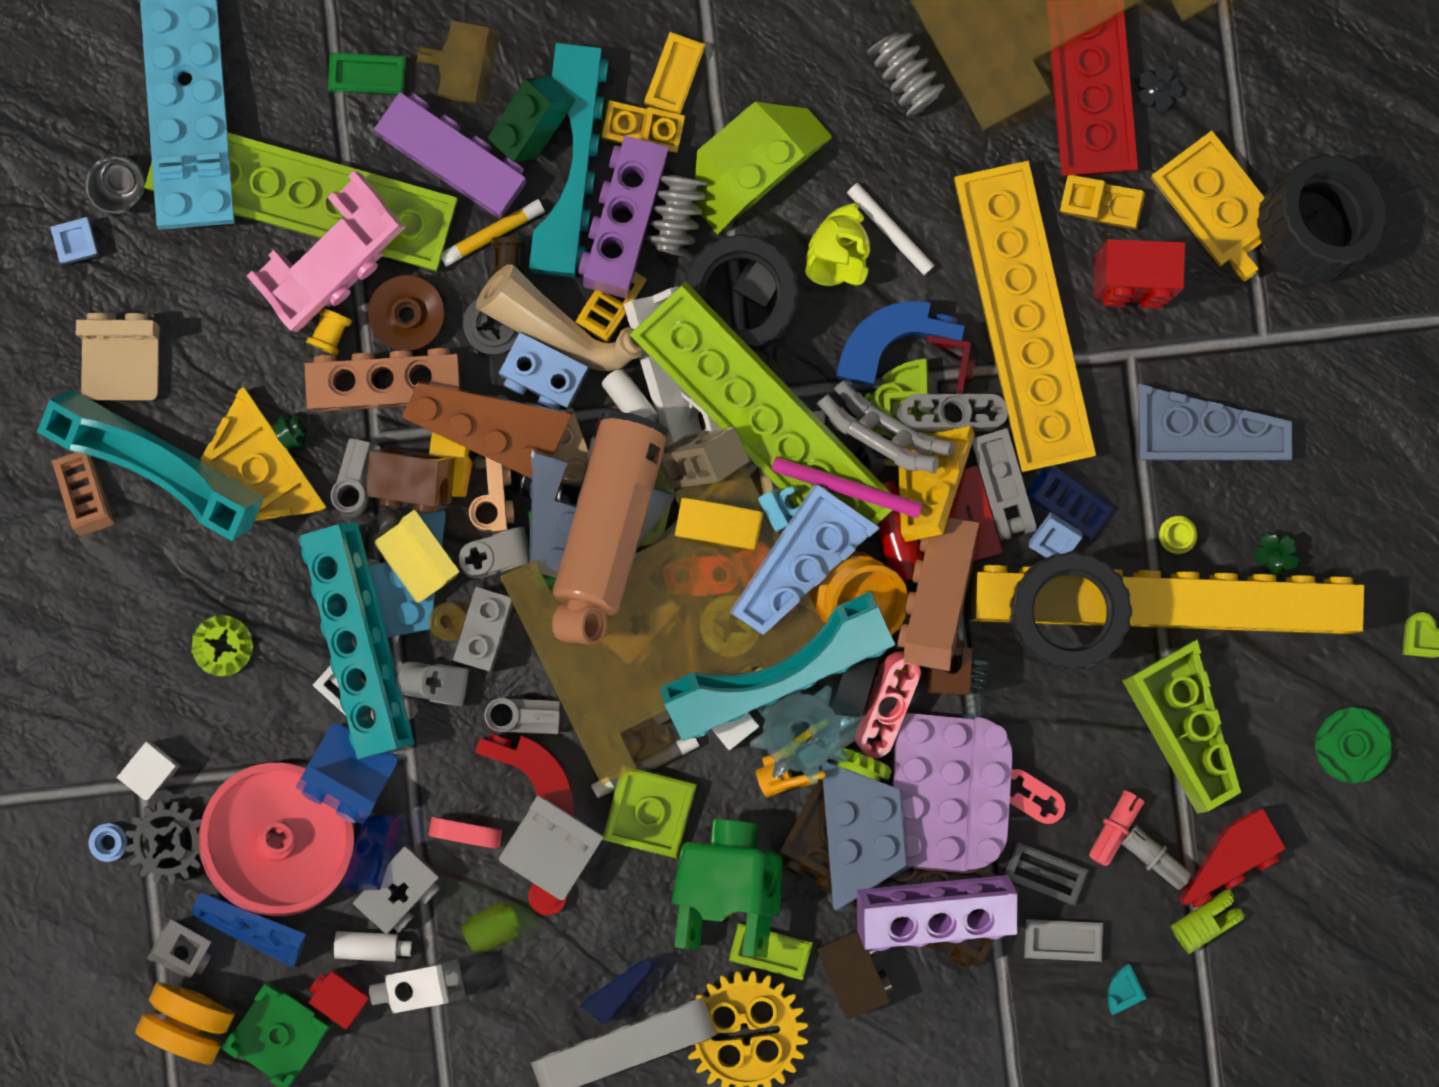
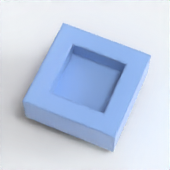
M88 217L50 227L61 265L99 256Z
M1050 512L1029 540V547L1046 558L1057 553H1067L1073 551L1082 538V531Z

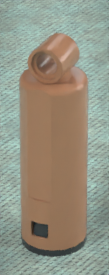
M607 411L602 414L553 587L554 598L563 603L556 609L552 620L553 633L559 641L596 645L600 643L606 633V615H614L620 611L669 435L667 428L653 420L618 411Z

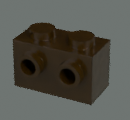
M857 929L816 947L847 1020L890 1002L887 993L893 991L884 969L877 972L871 959L878 954L876 950L864 949Z

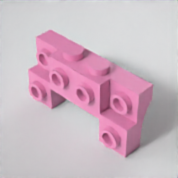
M353 171L349 175L352 181L338 194L332 192L327 197L346 219L342 218L296 264L292 265L282 252L273 250L268 255L271 260L259 272L251 271L247 275L290 331L299 332L324 306H336L343 302L351 293L349 288L358 279L363 280L376 270L378 266L376 261L383 256L381 251L405 228L402 222L384 203L386 200L362 173Z

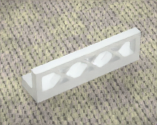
M678 287L669 288L651 297L631 300L625 303L624 308L630 328L635 329ZM643 350L639 358L654 409L659 414L657 420L659 424L669 431L665 447L667 448L686 434L721 429L657 362ZM699 411L702 413L706 425L704 430L701 429L699 423Z

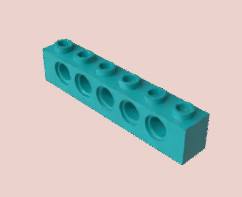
M358 522L337 524L301 535V553L310 573L312 596L319 608L321 631L328 643L331 655L330 666L338 682L340 705L347 717L350 729L349 740L352 748L355 750L357 759L415 745L404 700L396 685L397 673ZM334 560H335L336 563H337V573H336V574H335V572H334V570H333V561H334ZM343 597L346 599L347 602L346 611L344 610L342 605ZM353 634L356 637L357 641L356 648H354L352 644ZM362 671L366 676V685L363 684L361 679ZM371 709H373L376 714L375 723L371 718Z

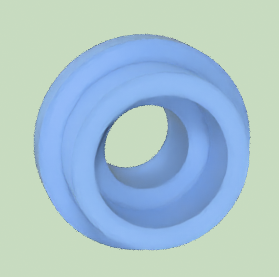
M111 823L99 825L92 831L89 837L91 853L94 857L104 862L115 861L122 857L125 853V847L128 845V839L124 830L118 825ZM106 835H111L115 839V846L111 850L103 847L102 840Z

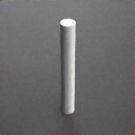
M856 183L847 192L923 275H926L935 266L859 183Z

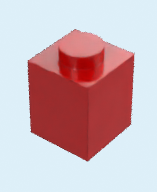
M335 969L328 976L321 972L308 990L314 994L308 1003L345 1030L350 1027L370 999L369 993Z

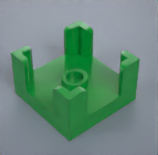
M269 981L260 989L254 998L255 1002L236 1030L229 1035L221 1049L236 1059L242 1057L270 1076L271 1079L269 1081L277 1087H291L333 1023Z

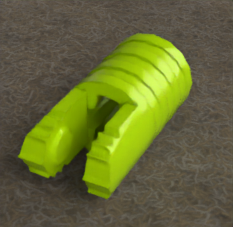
M1230 889L1224 890L1170 926L1175 937L1188 954H1191L1244 919L1245 915L1242 910L1236 908L1230 909L1215 919L1213 918L1234 902V896Z

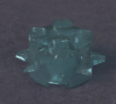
M828 685L814 696L801 694L799 690H795L786 694L785 698L779 700L775 705L756 708L764 717L765 722L763 734L752 740L750 745L751 748L768 749L769 755L775 760L772 774L774 778L778 779L791 769L803 771L810 783L816 784L818 783L819 766L825 764L829 759L842 762L848 760L849 757L839 746L841 731L853 724L854 719L852 716L836 715L834 709L829 705L832 688ZM803 721L810 724L808 731L813 735L809 742L803 739L802 743L794 740L796 733L792 730V727L795 723L801 726Z

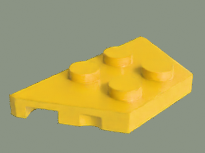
M242 387L238 390L235 396L236 399L226 417H223L212 442L208 444L200 458L201 461L265 496L255 521L323 512L327 509L326 505L289 451L280 443L273 428L252 397Z

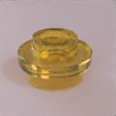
M440 604L432 610L429 616V628L432 634L439 640H456L461 635L466 615L456 604ZM445 615L449 616L453 622L449 630L445 629L441 624L442 617Z

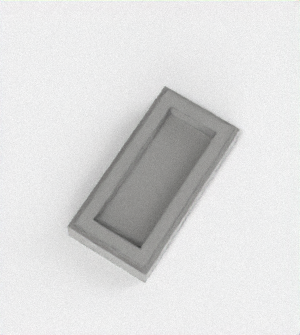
M1025 919L1024 958L1102 962L1103 923Z

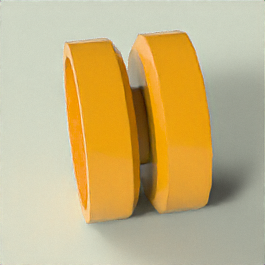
M854 551L847 559L834 567L826 575L827 577L811 590V602L814 613L824 625L836 606L871 591L891 636L899 630L907 615L905 611L908 593L903 580L891 568L864 552Z
M157 981L149 997V1002L163 1014L155 1012L142 1014L135 1033L147 1042L173 1054L202 1064L212 1065L221 1045L217 1039L204 1031L215 1034L226 1033L235 1013L198 992Z

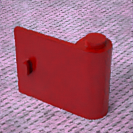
M978 465L963 470L948 517L979 523L977 547L974 561L1001 554L1003 551ZM894 481L883 483L891 494L900 496V488L895 486ZM892 510L876 524L879 527L877 533L887 567L895 571L905 582L913 579L916 560L923 561L925 552L920 551L921 539L905 542L901 534L900 512Z

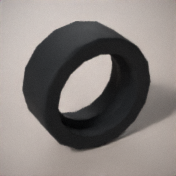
M879 656L863 659L852 664L848 670L839 674L831 706L832 710L861 717L870 692Z

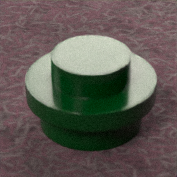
M287 413L280 415L278 422L273 424L274 433L280 443L288 450L304 446L306 444L304 436L307 435V430L303 422L295 415L293 417Z

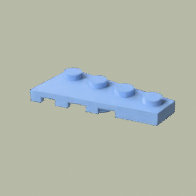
M814 484L729 613L764 635L796 606L808 591L821 583L834 567L847 559L855 551V548L867 537L873 535L879 527L819 485Z

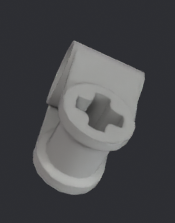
M525 527L502 531L491 537L466 544L459 554V564L463 573L470 578L481 579L498 573H507L529 567L530 545ZM478 551L479 556L487 557L486 560L482 561L481 569L475 570L473 564L466 565L465 561L471 559V552Z
M406 662L398 669L396 685L400 693L406 696L463 707L469 669L442 664L429 665L418 662Z

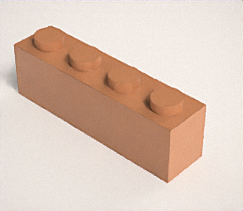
M948 517L942 535L921 539L920 551L925 552L923 561L916 560L913 582L918 583L917 591H909L905 614L911 615L909 624L902 623L898 646L904 647V663L950 671L977 547L979 523Z

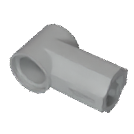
M350 438L338 479L331 490L330 498L332 504L342 515L354 518L363 514L369 504V497L366 496L369 451L381 449V447L366 441ZM349 489L357 490L359 492L358 502L351 507L342 506L340 502L342 494Z
M497 698L491 701L485 708L484 719L487 726L496 732L558 734L560 701ZM497 704L507 705L512 711V720L506 726H497L491 720V710Z

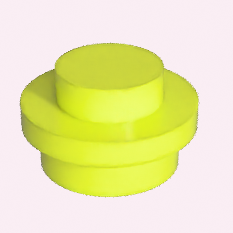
M1174 516L1167 519L1159 530V541L1162 547L1173 554L1188 552L1193 548L1197 540L1195 525L1183 516Z

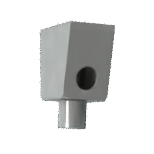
M458 958L395 971L385 975L384 983L370 985L369 987L372 1006L377 1008L390 1005L392 1013L446 1004L466 996ZM409 985L412 987L413 994L409 990Z

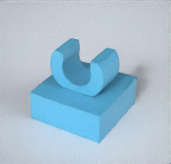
M797 485L789 486L782 491L776 488L758 498L775 532L786 527L800 507H793L788 501L789 495L799 490Z

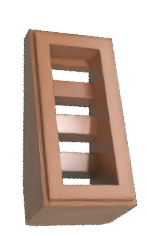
M74 452L52 460L71 528L79 536H84L114 525L113 516L92 456ZM82 465L85 466V471L67 477L66 471ZM87 480L90 483L75 490H72L70 487ZM92 495L94 496V500L85 502L80 505L76 504V501Z

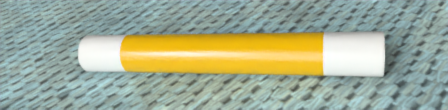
M539 199L446 249L442 252L441 259L447 267L489 244L491 238L507 234L545 213V210Z

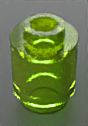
M500 901L468 917V922L461 925V930L466 942L474 953L481 949L486 952L518 936L516 928L521 926V923L512 905L505 907Z

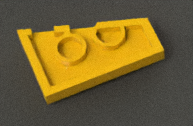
M971 425L927 435L937 437L940 440L951 441L955 444V450L951 457L937 454L933 456L926 455L938 458L939 465L935 473L922 470L912 471L899 467L900 496L923 504L919 518L900 513L901 534L905 542L943 534L975 436ZM911 445L905 447L910 451L917 452L911 448Z

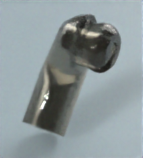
M383 509L367 525V560H385L375 546V541L400 523L404 517L400 510Z

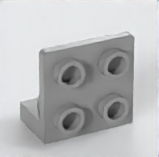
M537 795L529 808V812L500 855L499 861L557 899L564 900L604 836L541 795Z

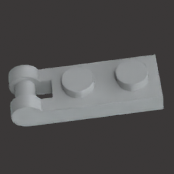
M1008 428L975 437L971 446L1000 542L1011 539V534L1022 531L1028 534L1037 531ZM1017 505L1019 517L1007 520L1004 509Z

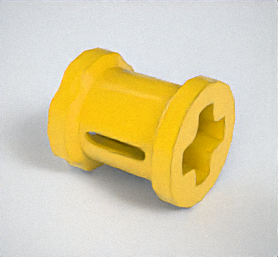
M322 308L318 312L321 317L312 337L307 338L306 343L337 356L339 353L337 349L338 343L345 327L350 326L352 320Z

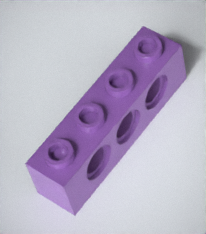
M626 135L621 147L614 146L609 167L615 169L612 181H604L599 197V203L605 204L601 217L594 216L588 238L594 239L591 253L583 252L578 270L579 274L584 275L583 287L625 299L628 298L660 187V178L663 176L668 159L669 147ZM634 174L639 176L643 182L640 186L631 188L626 186L622 179L627 175ZM624 209L629 211L633 218L629 222L619 223L613 219L612 214L617 210ZM607 245H616L623 253L617 258L610 259L603 255L602 249Z
M1009 875L857 890V931L864 949L877 951L905 945L922 947L929 943L945 941L961 943L967 939L975 938L1000 939L1005 935L1017 934V892ZM980 909L977 913L970 914L973 910ZM937 913H942V915H940L937 918H931L933 915ZM898 917H904L901 921L893 922Z

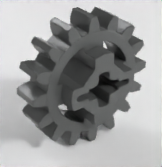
M159 801L156 812L150 806H145L143 811L146 817L142 819L134 816L131 820L137 826L136 830L126 831L125 833L129 838H133V844L126 846L125 851L135 852L136 855L130 861V865L142 864L143 868L140 873L142 877H146L153 872L154 883H161L164 875H167L170 884L177 883V873L188 879L191 877L190 866L201 868L203 865L197 858L198 854H200L198 828L200 827L201 819L195 821L191 819L194 813L192 807L186 809L183 813L180 812L181 805L177 801L173 802L170 809H167L164 801ZM164 816L175 818L168 827H160L153 823L157 818ZM187 829H189L192 837L191 849L185 843L184 833ZM174 832L171 842L175 845V848L165 849L160 853L163 845L162 840L159 839L160 835L167 836ZM143 836L149 840L150 852L147 856L143 850ZM170 857L182 862L174 868L159 867L166 858Z

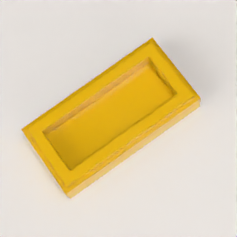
M669 32L644 104L681 115L703 55L705 44Z

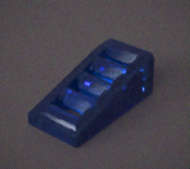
M1056 466L1043 468L1026 492L1029 499L1049 513L1055 514L1082 531V535L1089 540H1093L1113 508ZM1053 481H1057L1047 497L1044 496ZM1065 488H1067L1070 492L1059 507L1055 503ZM1078 497L1082 498L1083 501L1073 515H1070L1068 512ZM1092 505L1096 509L1084 525L1080 521Z
M647 958L639 961L584 1000L580 1006L601 1024H606L652 968V962Z

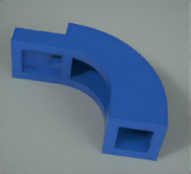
M900 302L881 308L863 320L847 340L840 357L835 379L841 381L846 379L850 383L872 387L880 356L894 341L908 336L926 338L928 335L962 341L965 326L958 325V319L948 315L935 314L934 319L928 318L931 304L928 302Z

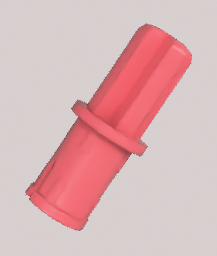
M1125 790L1122 792V796L1109 819L1103 820L1102 823L1105 826L1089 853V856L1095 862L1104 866L1110 864L1124 837L1130 834L1128 830L1141 807L1145 804L1142 799H1136L1137 796Z

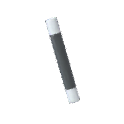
M690 738L685 741L680 739L629 766L651 772L700 746L696 738ZM620 770L591 785L597 798L615 790Z

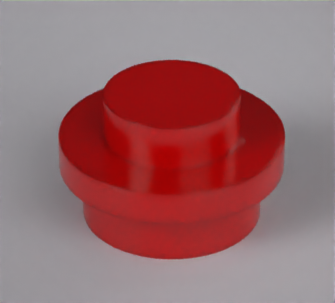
M534 883L530 887L528 894L531 907L542 915L556 914L564 907L567 896L564 900L557 899Z

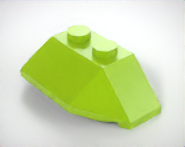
M754 102L697 150L695 179L709 184L697 186V189L706 194V198L696 200L693 203L703 210L702 214H700L701 217L719 235L831 140L832 136L808 108Z

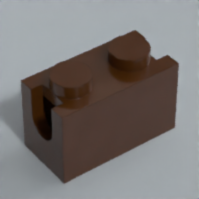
M394 448L369 451L366 496L380 498L381 505L402 506L403 502L414 504V510L435 512L439 503L449 504L452 502L455 458Z
M956 640L950 671L928 667L926 693L957 696L969 695L973 648H964V640Z

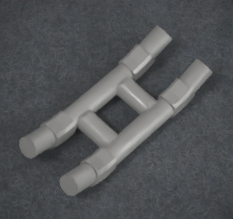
M846 379L840 382L834 390L846 402L847 408L854 415L861 418L858 422L842 407L840 408L829 394L817 403L837 430L845 435L853 436L887 456L903 469L935 473L939 465L938 458L926 455L933 456L937 454L951 457L954 453V442L940 440L937 437L927 436L922 432L918 433L872 406V403L867 401L859 392L857 393ZM877 425L895 437L889 441L872 431V429ZM911 445V448L917 452L910 451L905 447Z

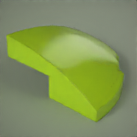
M927 359L907 362L890 370L882 376L885 382L877 388L873 395L867 393L864 398L871 402L872 406L898 420V408L907 397L914 394H931ZM914 405L908 411V415H914L915 421L918 422L923 415L932 414V410L930 412H919L917 405ZM856 416L855 421L858 422L861 418ZM877 425L872 429V431L879 435H885L891 439L895 437ZM922 432L925 435L933 434V432Z

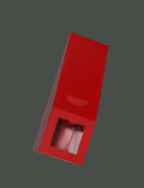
M1257 808L1223 828L1178 898L1180 904L1186 906L1191 903L1193 908L1198 907L1214 897L1211 893L1214 889L1223 884L1227 889L1234 887L1247 879L1244 872L1255 866L1263 870L1280 860L1278 853L1286 848L1264 809Z

